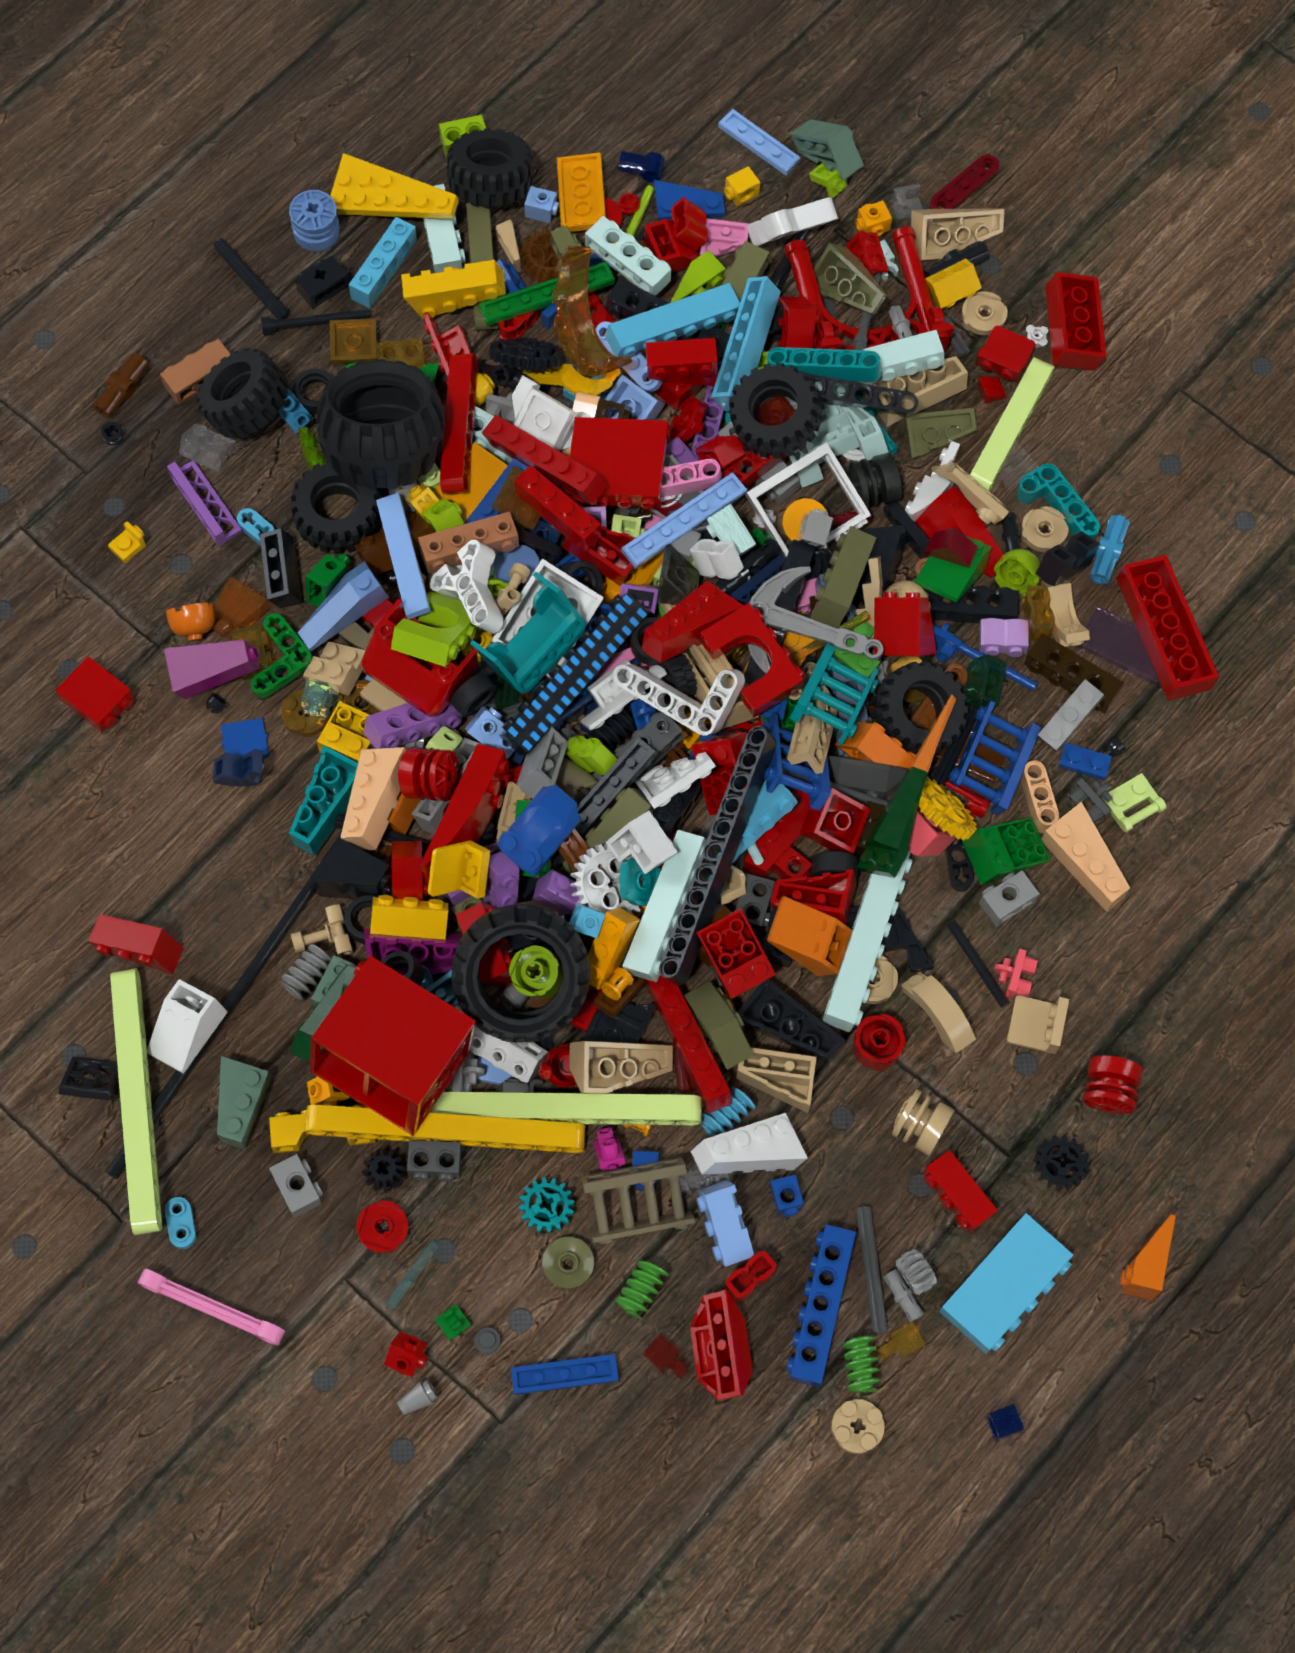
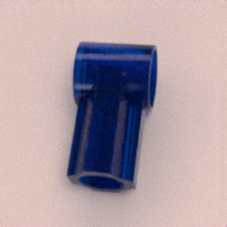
M622 151L618 171L641 175L644 180L654 183V180H660L665 158L656 152L641 155Z

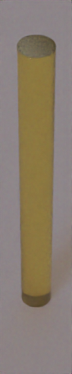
M864 611L838 626L837 629L844 628L851 631L871 618L868 612ZM815 640L792 653L790 661L794 664L827 645V643Z

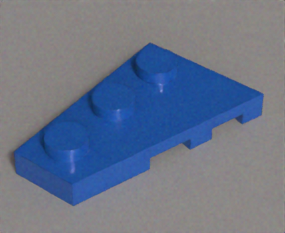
M654 180L658 221L664 219L673 221L671 216L672 206L682 197L687 198L704 209L706 219L725 218L722 193Z

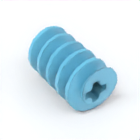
M731 1087V1105L710 1114H701V1125L710 1137L716 1136L717 1132L719 1134L725 1133L724 1126L732 1130L734 1128L731 1123L732 1119L740 1123L739 1113L744 1116L749 1115L746 1110L747 1106L753 1110L756 1109L752 1100L741 1090Z

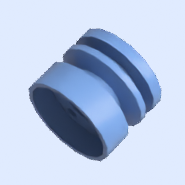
M307 190L294 197L290 204L289 215L296 242L302 248L309 251H322L334 245L340 233L337 207L334 199L329 194L320 190Z

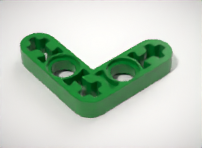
M277 613L267 615L263 621V626L267 635L284 656L252 678L250 686L254 695L258 698H267L303 674L312 661L309 649L286 620ZM274 622L275 624L279 625V628L281 630L280 634H278V631L275 629V627H271V623ZM285 638H293L295 640L294 644L290 647H284L282 641ZM297 650L300 656L306 659L305 662L298 661L295 654ZM280 668L288 669V674L280 678L275 675L276 671ZM270 675L272 676L275 683H272V681L269 679ZM262 683L263 685H266V688H259L258 684Z

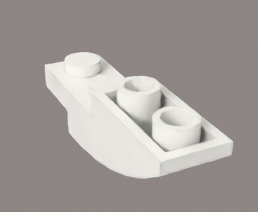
M951 441L948 449L943 448L939 461H941L940 466L947 464L950 459L955 461L960 444ZM933 472L931 477L925 475L922 483L917 482L913 491L915 498L913 502L908 501L905 512L915 523L918 517L938 496L952 488L954 482Z

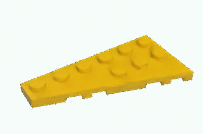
M344 153L330 195L336 204L337 213L342 215L454 219L459 201L456 194Z

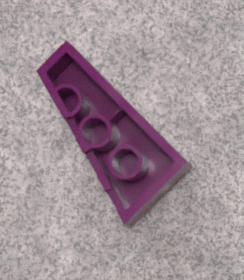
M363 928L368 957L372 956L381 962L391 953L398 951L408 952L421 965H425L431 975L452 970L454 954L463 934L446 933V940L370 934V928ZM409 966L403 967L396 972L405 975L408 972Z

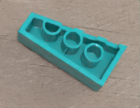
M325 745L322 748L319 763H316L312 781L305 791L304 801L299 806L289 831L294 845L313 856L318 853L334 830L336 816L346 813L358 766L357 762Z

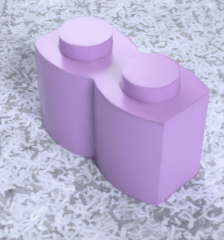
M997 618L980 620L979 651L981 653H985L987 656H997L1000 653H1005L1011 657H1020L1023 654H1027L1029 647L1027 620H1003Z

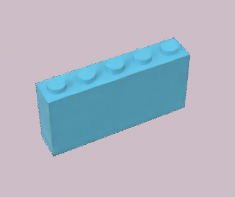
M1025 1213L943 1305L939 1312L985 1354L991 1349L996 1352L1006 1341L1002 1338L1006 1331L1009 1330L1013 1333L1022 1322L1019 1319L1020 1315L1024 1311L1029 1314L1039 1303L1035 1298L1041 1292L1046 1295L1056 1284L1052 1279L1057 1273L1063 1276L1072 1264L1069 1260L1073 1254Z

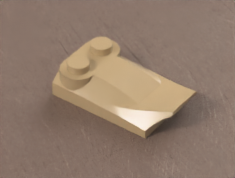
M952 459L945 465L931 467L933 473L958 485L964 496L977 508L976 513L979 514L978 516L986 524L989 525L991 522L996 524L1009 513L1001 500Z

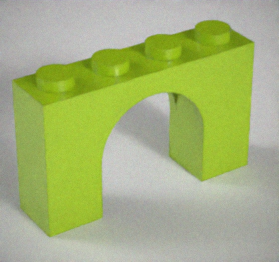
M430 591L427 594L431 612L420 615L418 621L435 627L403 618L394 627L391 649L446 667L452 659H456L460 650H464L467 643L472 641L475 634L482 629L473 625L462 601Z

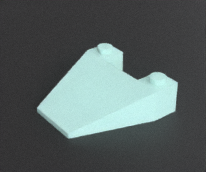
M843 393L834 394L836 397L844 395ZM820 401L822 418L820 419L821 425L819 430L814 431L815 438L812 442L806 441V448L802 451L799 449L794 450V455L789 457L793 464L825 443L829 445L835 457L860 447L864 457L867 460H871L876 455L888 453V449L876 419L864 409ZM797 405L790 406L789 419L794 415ZM823 457L795 473L800 478L802 488L823 480L819 464L825 461Z

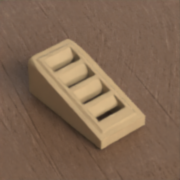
M507 220L496 225V235L509 261L513 263L514 268L519 272L521 271V261L514 226L511 220Z

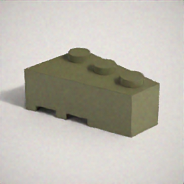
M745 241L743 246L737 248L734 255L735 261L732 266L727 267L723 276L725 280L722 285L730 283L739 302H741L748 278L762 277L765 269L771 270L773 266L770 253L748 241Z
M628 787L627 790L623 789L616 797L617 803L612 809L608 808L601 816L602 822L597 828L594 827L587 833L585 837L587 841L585 843L589 848L595 850V846L600 844L604 847L606 841L629 822L647 811H650L652 814L655 809L641 790Z
M709 981L684 995L692 1014L705 1035L713 1043V1048L716 1053H719L727 1070L753 1056V1052L741 1030L744 1023L739 1014L735 1013L730 1001L726 1000L720 987L715 989Z

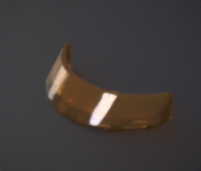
M567 246L557 261L555 270L559 271L558 281L552 295V303L557 305V314L554 317L557 338L561 343V348H563L567 361L578 368L577 372L594 377L602 376L633 361L631 357H616L611 354L600 341L594 328L588 301V270L592 253L589 246Z

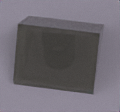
M670 543L665 546L657 603L677 605L697 589L699 572Z

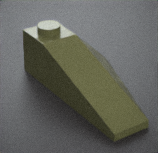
M829 243L813 269L820 294L875 314L887 296L862 262L844 246Z

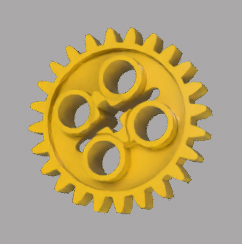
M927 777L918 805L921 808L920 812L928 820H932L936 827L940 826L943 832L947 831L951 837L955 836L958 840L961 838L963 841L965 839L968 840L977 830V823L973 821L975 818L970 815L971 812L968 809L964 808L965 804L957 796L951 794L950 790L947 791L942 784L938 785L935 780L931 781Z

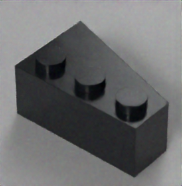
M904 525L860 529L876 537L869 558L881 556L882 597L883 592L894 582V574L901 560L903 546L908 538ZM868 561L858 584V594L863 606H865L862 584L871 582Z

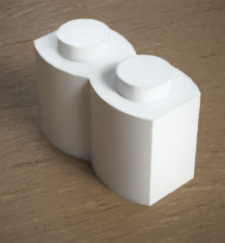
M702 539L689 549L697 570L702 576H717L730 580L735 578L744 568L736 547L732 542H716L712 539Z

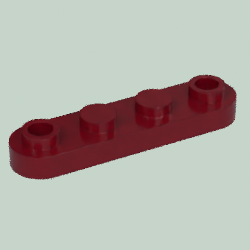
M989 154L979 157L931 198L930 209H956L997 174L999 168L998 159Z

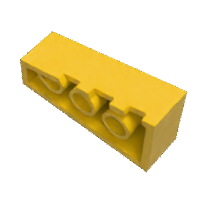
M495 260L465 264L463 269L453 266L445 267L444 272L432 274L430 270L421 271L420 276L410 277V273L401 274L403 298L422 319H425L423 314L426 312L433 318L442 313L453 312L456 309L473 306L478 302L496 299L498 296L506 294L504 272Z

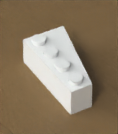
M786 1113L704 1139L691 1151L702 1175L732 1173L733 1171H743L746 1173L753 1172L754 1170H795L808 1159Z

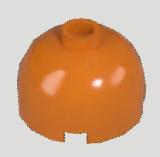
M204 602L184 605L179 611H176L175 608L165 611L167 622L173 633L179 637H188V641L203 639L202 634L209 632L215 621V611L212 602L209 604Z

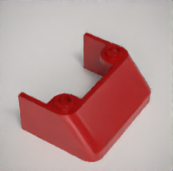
M398 599L376 625L361 660L362 669L369 677L423 714L435 717L443 712L456 690L479 667L477 651L472 649L459 667L449 662L446 667L436 664L430 671L408 655L392 650L394 627L405 618L403 601Z

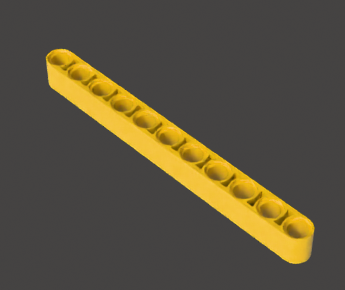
M309 1105L306 1111L305 1133L310 1135L409 1142V1140L460 1142L463 1146L565 1153L584 1152L585 1125L581 1123L429 1113L413 1137L369 1108Z

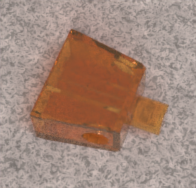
M230 577L213 606L215 617L219 620L213 627V630L222 637H225L231 628L240 634H244L270 610L267 599L233 577Z

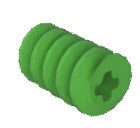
M638 1261L637 1266L640 1270L632 1271V1276L635 1279H628L626 1283L629 1288H622L621 1290L624 1297L619 1296L616 1298L617 1304L625 1312L641 1320L642 1318L638 1311H648L643 1303L653 1302L648 1294H658L654 1284L663 1285L664 1283L659 1276L668 1277L669 1275L664 1269L649 1261Z
M875 1336L854 1337L843 1343V1348L849 1350V1352L844 1354V1359L851 1361L845 1365L846 1370L852 1371V1373L846 1376V1380L854 1382L847 1387L850 1392L871 1393L881 1390L873 1387V1384L879 1382L880 1378L872 1377V1374L879 1371V1368L871 1366V1363L877 1361L878 1358L870 1356V1352L877 1349L875 1346L868 1344V1342L875 1340Z

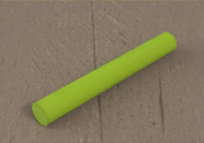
M646 186L640 200V208L634 213L626 234H631L634 237L655 189L653 186Z

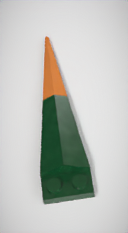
M953 695L948 699L866 840L867 848L857 865L861 872L895 878L907 856L911 832L927 774L947 720L956 702V697Z

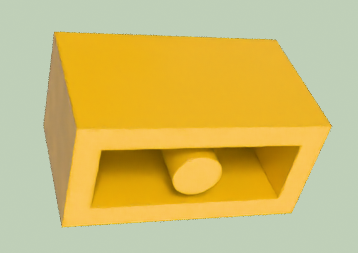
M967 259L925 278L934 303L941 308L951 307L957 300L963 297H971L976 291L982 289L974 265Z

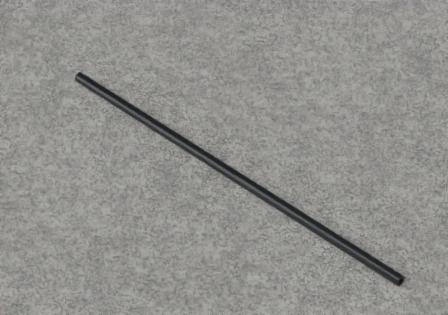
M324 858L222 1003V1006L227 1010V1014L184 1074L176 1070L153 1102V1125L316 891L312 877ZM124 1146L106 1170V1173L114 1179L118 1177L126 1165Z

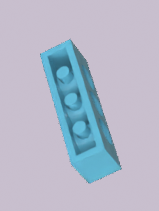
M395 217L350 282L349 290L352 300L371 309L416 244L415 226Z

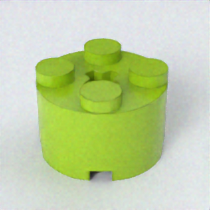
M529 946L518 951L512 958L509 966V975L515 989L524 995L536 999L553 997L558 992L564 979L562 961L555 952L541 946ZM536 969L541 971L539 976L534 973Z

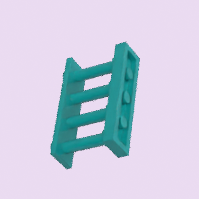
M827 643L789 719L798 723L803 714L806 716L809 714L842 731L843 733L838 744L843 745L846 737L852 738L858 725L854 724L868 692L873 693L879 680L875 679L879 669L874 668L868 678L836 662V658L832 657L835 647ZM831 669L864 686L862 693L828 676L825 670L830 671ZM824 684L857 701L855 708L821 691V688L817 685L822 686ZM810 699L813 701L817 699L850 716L848 722L846 723L813 706L814 703Z

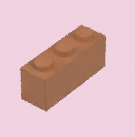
M219 339L209 342L202 349L194 354L187 355L174 366L167 367L160 374L163 385L176 403L180 405L199 393L198 389L200 384H203L205 375L209 374L211 368L219 364L222 358L230 356V353Z

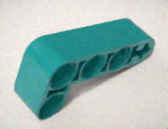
M1041 465L1020 479L1016 497L1021 503L1030 504L1044 497L1050 507L1057 509L1063 514L1068 529L1073 536L1083 531L1096 540L1100 530L1099 521L1055 465ZM1043 477H1049L1051 480H1046ZM1024 488H1030L1032 491H1027ZM1056 494H1061L1064 498L1058 497ZM1071 511H1074V512H1076L1078 515H1073V514H1071L1070 512H1071Z

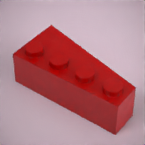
M706 581L644 631L642 651L659 663H662L685 652L686 648L691 645L698 646L702 644L700 642V632L744 605L709 581Z
M785 785L798 803L789 813L779 819L770 830H767L756 840L755 844L764 859L763 863L755 865L748 852L744 860L743 871L767 879L773 872L776 861L790 846L793 849L796 848L804 838L799 833L810 808V797H808L807 793Z

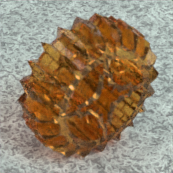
M543 227L542 233L535 230L533 236L528 235L527 242H523L520 251V262L524 268L525 275L529 274L531 281L537 278L538 284L572 273V269L577 261L562 266L560 265L551 246L550 232L555 230L553 227L550 231H546ZM533 258H536L542 265L538 264Z

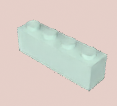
M444 184L434 186L445 190ZM454 216V219L423 218L435 273L444 272L445 267L451 266L462 269L465 255L464 250L458 247V244L461 243L459 230H454V225L457 224L456 216Z

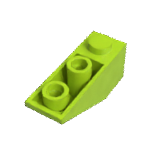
M708 250L690 263L670 303L721 286L725 280L723 276L726 268Z

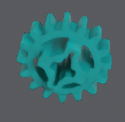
M543 1177L542 1184H538L533 1180L532 1189L529 1187L524 1188L527 1196L522 1195L519 1198L522 1203H525L519 1206V1211L525 1212L521 1216L522 1221L529 1220V1229L537 1226L538 1234L542 1232V1229H546L548 1235H550L551 1228L554 1227L560 1232L561 1223L569 1224L566 1216H573L574 1211L569 1209V1207L574 1206V1200H568L572 1196L571 1190L564 1192L565 1183L557 1186L555 1178L551 1180V1183H547L546 1178ZM545 1190H551V1191H554V1192H556V1193H555V1194H550V1193L545 1192ZM535 1195L536 1203L529 1209L530 1201ZM542 1198L544 1202L546 1201L547 1204H551V1213L546 1208H542ZM564 1203L563 1212L558 1217L557 1209ZM541 1217L544 1219H548L549 1222H543L537 1219Z

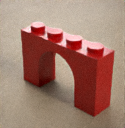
M747 603L700 632V642L713 660L742 644L758 646L767 653L771 661L769 671L762 678L742 689L740 694L741 701L753 718L803 688L804 674L798 665L794 666L792 664L788 650L784 646L780 647L776 641L777 636L773 629L765 626L761 612L757 608L753 609L751 604Z

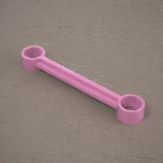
M144 1269L137 1284L152 1292L181 1302L249 1332L275 1346H279L285 1330L264 1320L261 1321L170 1281L151 1270Z

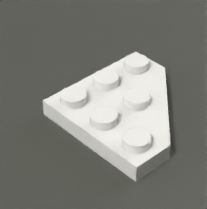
M706 752L697 754V759L688 760L686 757L673 761L670 764L671 767L668 768L662 765L656 766L635 780L654 809L658 806L666 805L672 796L678 792L682 793L691 787V783L698 778L702 779L711 773L712 769L716 766Z

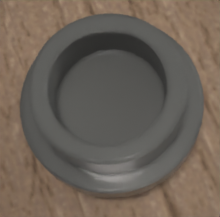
M489 1327L479 1330L474 1338L476 1349L483 1354L494 1353L499 1348L501 1342L498 1332Z

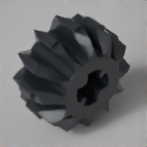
M380 1149V1156L378 1157L374 1152L370 1153L373 1161L365 1160L364 1165L367 1169L362 1170L363 1176L368 1177L365 1180L366 1185L374 1184L373 1190L375 1192L383 1186L384 1193H388L389 1185L396 1190L398 1185L395 1181L403 1182L405 1180L404 1176L400 1174L406 1172V1167L400 1165L403 1162V1158L401 1156L394 1158L395 1151L393 1150L387 1156L384 1149ZM385 1166V1169L388 1167L389 1173L383 1175V1172L380 1175L379 1169Z

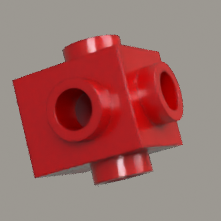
M399 1331L390 1344L384 1365L401 1374L413 1377L418 1369L422 1370L427 1362L428 1355L425 1352L428 1343Z

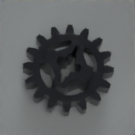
M1054 1135L1051 1139L1052 1143L1046 1139L1042 1143L1043 1147H1038L1036 1150L1040 1156H1035L1033 1162L1039 1164L1035 1167L1034 1172L1042 1173L1039 1181L1046 1179L1048 1181L1047 1188L1054 1184L1056 1185V1191H1060L1062 1186H1065V1189L1070 1191L1072 1183L1078 1187L1081 1184L1080 1179L1084 1180L1087 1177L1084 1171L1090 1168V1164L1084 1163V1161L1089 1158V1154H1082L1084 1145L1077 1147L1075 1145L1077 1139L1074 1138L1071 1142H1068L1067 1135H1064L1059 1141L1058 1137ZM1058 1148L1055 1154L1046 1155L1050 1150ZM1059 1159H1063V1164H1066L1064 1168L1060 1167V1162H1057ZM1077 1171L1074 1176L1065 1179L1068 1172Z

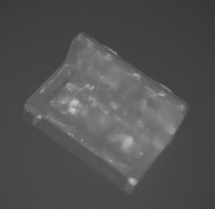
M195 423L182 434L179 454L219 472L222 469L223 459L235 449L236 441Z

